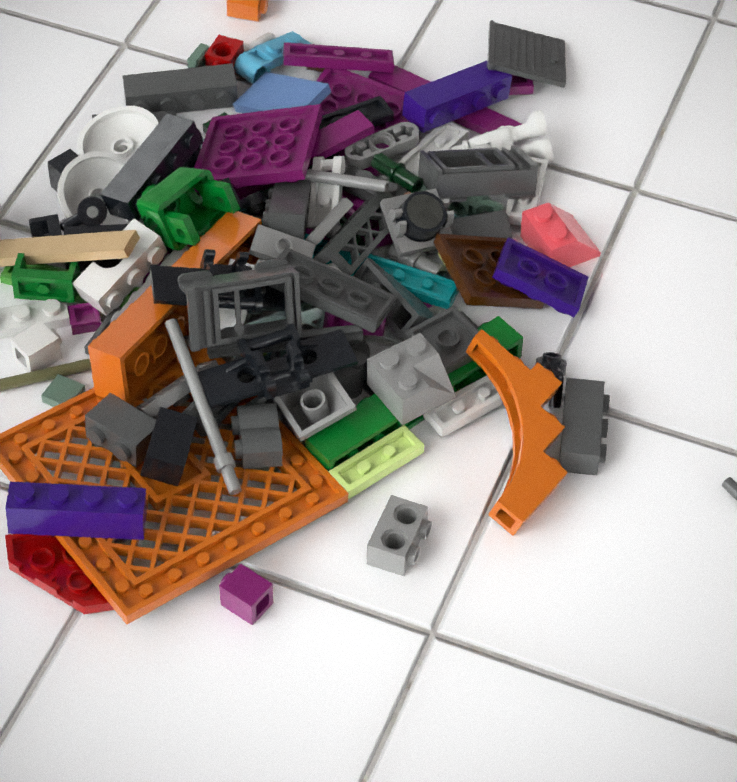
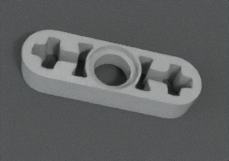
M401 122L369 135L345 148V161L363 170L371 166V161L375 154L382 153L392 158L409 151L418 145L419 128L411 122ZM378 143H385L389 145V147L385 149H379L375 147V145Z

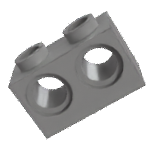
M391 495L367 544V565L405 576L409 565L414 566L420 553L418 545L421 539L426 540L431 530L432 521L428 520V506Z

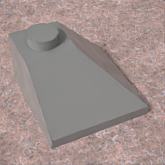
M333 372L313 378V382L310 383L308 388L272 398L273 402L276 403L281 419L301 442L357 410L355 404Z

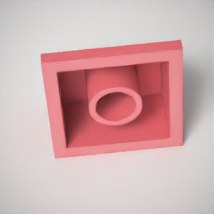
M549 202L522 212L520 237L528 247L568 267L600 257V250L572 214Z

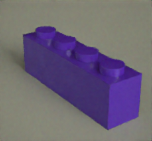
M486 60L406 91L404 94L402 116L415 124L424 133L508 99L512 75L496 70H488Z
M10 481L5 507L8 533L144 540L147 516L146 488Z

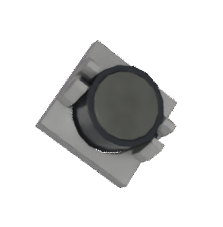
M436 188L381 200L380 207L398 257L434 250L436 247L433 242L438 233L453 234L450 226L454 222L455 213L454 210L447 211L450 199H440Z

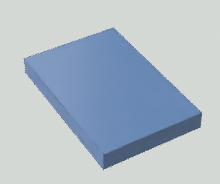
M265 72L233 103L236 112L250 113L320 104L331 93V89L328 83Z

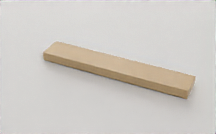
M136 230L4 239L0 240V267L14 266L18 253H25L26 265L128 258L140 237Z

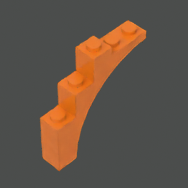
M481 329L472 339L466 353L483 369L496 387L507 410L513 441V459L509 479L501 497L488 515L514 536L558 487L568 473L556 459L545 453L565 428L556 416L543 409L554 396L562 382L556 378L552 371L545 369L538 362L530 370L520 358L513 356L500 345L496 338L488 335Z

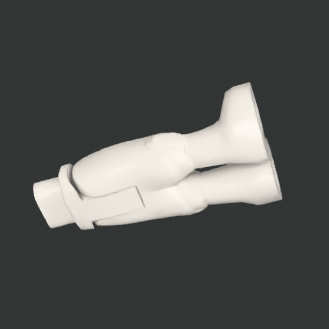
M536 110L530 113L527 122L516 127L510 125L500 126L496 130L480 134L468 141L463 140L461 145L450 147V150L498 148L501 150L502 147L510 150L511 146H519L513 144L517 140L536 138L547 134L544 113L542 110ZM548 137L519 146L529 157L546 159L548 163L554 161L553 149Z

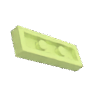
M403 425L328 472L349 493V500L424 453V444Z

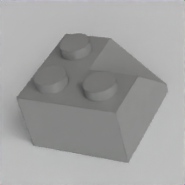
M421 333L367 359V385L402 425L455 399L454 389L439 353Z

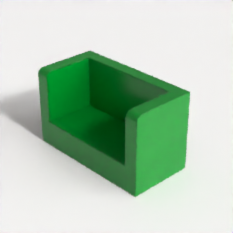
M18 253L11 275L14 299L41 301L56 299L59 302L75 303L77 290L72 283L81 275L80 263L71 262L68 272L27 269L25 253Z

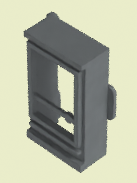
M511 146L510 150L502 147L501 150L498 148L428 151L427 153L420 151L418 177L423 179V184L428 190L436 188L439 198H449L450 203L465 202L468 196L505 194V197L509 199L533 198L536 196L538 164L519 146Z
M284 258L259 261L255 264L254 270L212 276V273L208 270L183 273L178 277L179 288L186 294L189 335L183 337L192 352L200 351L202 348L237 343V339L245 338V340L285 329L286 325L290 323L294 324L299 334L302 333L299 273ZM284 283L286 319L252 325H243L241 323L239 290ZM234 291L236 324L233 327L221 330L218 294Z

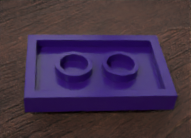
M508 237L502 248L492 278L507 287H512L525 293L533 300H539L553 307L559 313L567 314L574 318L580 309L589 277Z

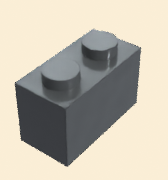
M109 393L85 415L86 437L93 444L100 445L112 452L119 460L127 461L137 468L145 460L156 420L114 394Z

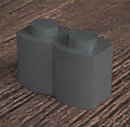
M276 403L238 405L237 416H231L232 435H238L239 439L234 440L235 459H241L243 469L282 466L283 448Z

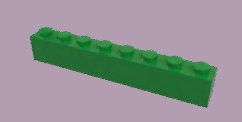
M500 316L495 317L489 322L482 323L477 328L478 331L482 329L488 335L496 338L500 345L513 356L522 357L523 336ZM474 360L448 374L454 392L487 376ZM376 394L363 398L356 405V411L305 439L307 450L327 471H330L403 426ZM421 415L404 425L410 430L424 421L425 418Z

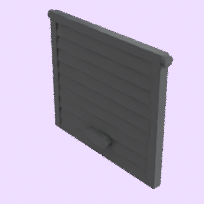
M491 20L488 27L487 68L488 70H496L565 88V40Z

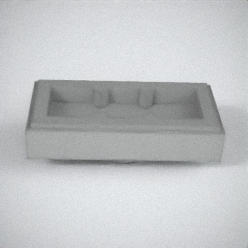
M347 197L343 198L305 240L317 245L325 236L331 239L342 227L338 221L354 204Z
M258 224L249 255L263 260L276 259L285 248H290L312 258L316 244Z

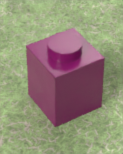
M240 564L232 573L228 572L220 581L221 606L252 626L274 603L273 584L243 564Z

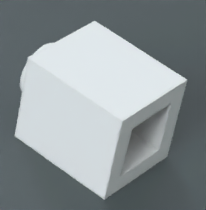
M41 320L10 339L13 358L26 372L45 369L62 359L61 337L55 329H49Z

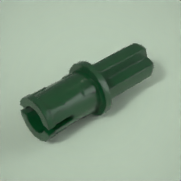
M382 153L373 156L371 166L388 177L389 182L397 183L410 193L421 190L424 183L423 179L407 170L405 164L401 162L396 163Z

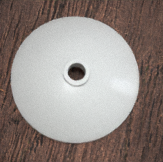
M120 106L111 108L94 117L83 128L77 142L78 155L92 151H106L117 154L128 161L159 123L150 111L141 107Z
M106 151L87 152L74 158L64 168L57 186L58 203L64 216L69 218L76 214L77 207L84 198L90 196L101 197L100 194L127 163V160L117 154ZM91 206L87 209L89 217L97 216L98 209ZM107 209V217L100 225L129 224L131 221L110 215Z

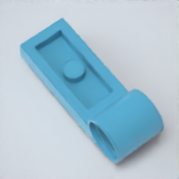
M289 32L240 54L235 61L234 71L254 84L265 72H271V69L284 64L283 46L285 42L311 43L302 38L298 33Z

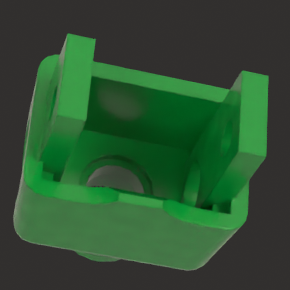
M180 167L159 184L147 187L142 193L141 198L137 201V208L145 226L161 237L165 247L176 251L182 250L188 244L195 246L201 241L200 237L210 230L213 224L224 216L225 212L235 213L240 209L230 183L214 180L209 170ZM194 188L200 193L201 197L198 196Z

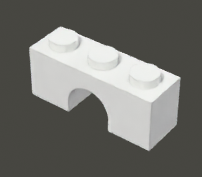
M133 219L123 229L136 230L140 237L130 256L123 258L118 265L112 268H103L92 262L72 283L80 297L105 316H108L114 309L118 308L129 292L142 282L144 276L150 271V265L159 264L168 252L161 237L136 219Z

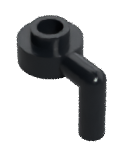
M229 177L221 180V182L230 183L240 207L239 212H248L249 215L253 216L265 209L264 203H266L267 197L263 190L240 199Z
M86 197L79 203L76 214L60 221V228L64 231L65 226H79L81 224L86 226L100 225L107 217V207L98 197ZM91 206L98 209L97 216L93 218L87 215V209Z
M545 352L543 356L536 358L535 365L538 362L545 369L552 371L556 378L562 382L548 403V406L551 408H561L567 361L561 359V355L558 353Z

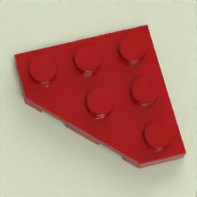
M31 534L5 535L9 570L84 615L114 610L55 536Z

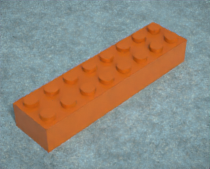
M239 211L235 213L227 212L210 230L200 237L201 241L192 246L188 251H185L172 267L200 268L205 249L215 250L214 264L229 265L230 259L235 260L238 252L249 253L258 224L262 225V220ZM249 255L247 263L255 265L259 258ZM150 285L116 320L112 321L97 338L93 339L88 346L95 395L105 398L109 393H112L130 404L177 356L165 322L173 318L177 319L183 336L189 335L187 306L154 304L152 285Z

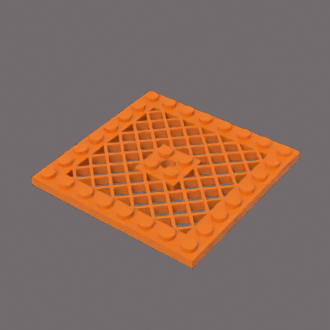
M188 348L195 367L200 363L216 360L218 365L226 363L222 358H209L207 348H202L200 351L195 352ZM177 356L130 405L137 407L144 402L143 399H149L184 375ZM94 388L0 433V469L11 482L112 486L107 485L108 479L124 481L122 487H130L132 482L136 488H146V521L161 523L159 530L145 528L144 540L155 541L154 549L139 547V540L132 539L131 545L114 543L115 539L108 538L106 541L104 538L55 536L126 625L347 503L349 493L279 419L283 457L282 466L277 468L281 473L275 472V467H269V471L235 467L234 470L237 478L243 479L242 491L235 495H229L222 473L217 472L215 464L207 463L208 457L215 458L208 436L200 437L196 430L193 437L205 438V444L191 442L185 468L178 486L141 476L140 473L144 461L136 468L127 461L119 460L109 450L95 447V444L86 437L85 415L104 398L95 395ZM190 392V393H188V394L190 395L191 398H190L189 400H187V401H188V402H193L194 399H193L192 394H191V392ZM256 396L243 399L238 405H245ZM172 404L167 409L182 413L187 407H174ZM237 406L221 422L222 424L231 425V416H237ZM219 429L223 441L228 442L227 452L232 453L235 461H241V459H235L233 448L234 440H239L238 435H232V430ZM73 437L88 439L87 445L74 444L72 440ZM46 451L61 453L59 459L44 457ZM68 455L83 457L82 463L66 460ZM195 455H200L201 460L199 461ZM91 458L106 460L104 466L89 464ZM113 461L120 462V468L112 467ZM48 470L55 471L54 476ZM63 472L78 474L76 480L63 479L61 476ZM85 475L101 477L100 483L84 482ZM211 475L220 476L219 482L211 481ZM249 480L266 483L265 489L248 487ZM272 484L289 486L288 492L271 490ZM199 492L216 494L215 500L198 498ZM222 495L239 497L238 503L221 501ZM245 498L262 500L261 507L245 505ZM268 501L274 502L273 504L267 506ZM149 503L155 510L148 509ZM172 506L188 508L187 515L170 513ZM195 509L210 511L211 517L194 516ZM218 513L235 515L232 522L218 520L217 515ZM241 516L247 517V518H245V519H243V520L240 521ZM167 524L183 526V532L166 531ZM190 528L207 530L206 537L190 535ZM214 531L219 532L218 534L213 536ZM162 544L179 545L178 552L161 550ZM186 546L192 547V548H190V549H188V550L185 551ZM119 556L127 557L126 564ZM134 558L151 560L150 566L133 565ZM158 561L164 562L163 564L157 566Z

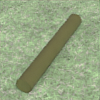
M88 358L1 378L0 392L52 380L58 374L70 376L91 371L90 360Z

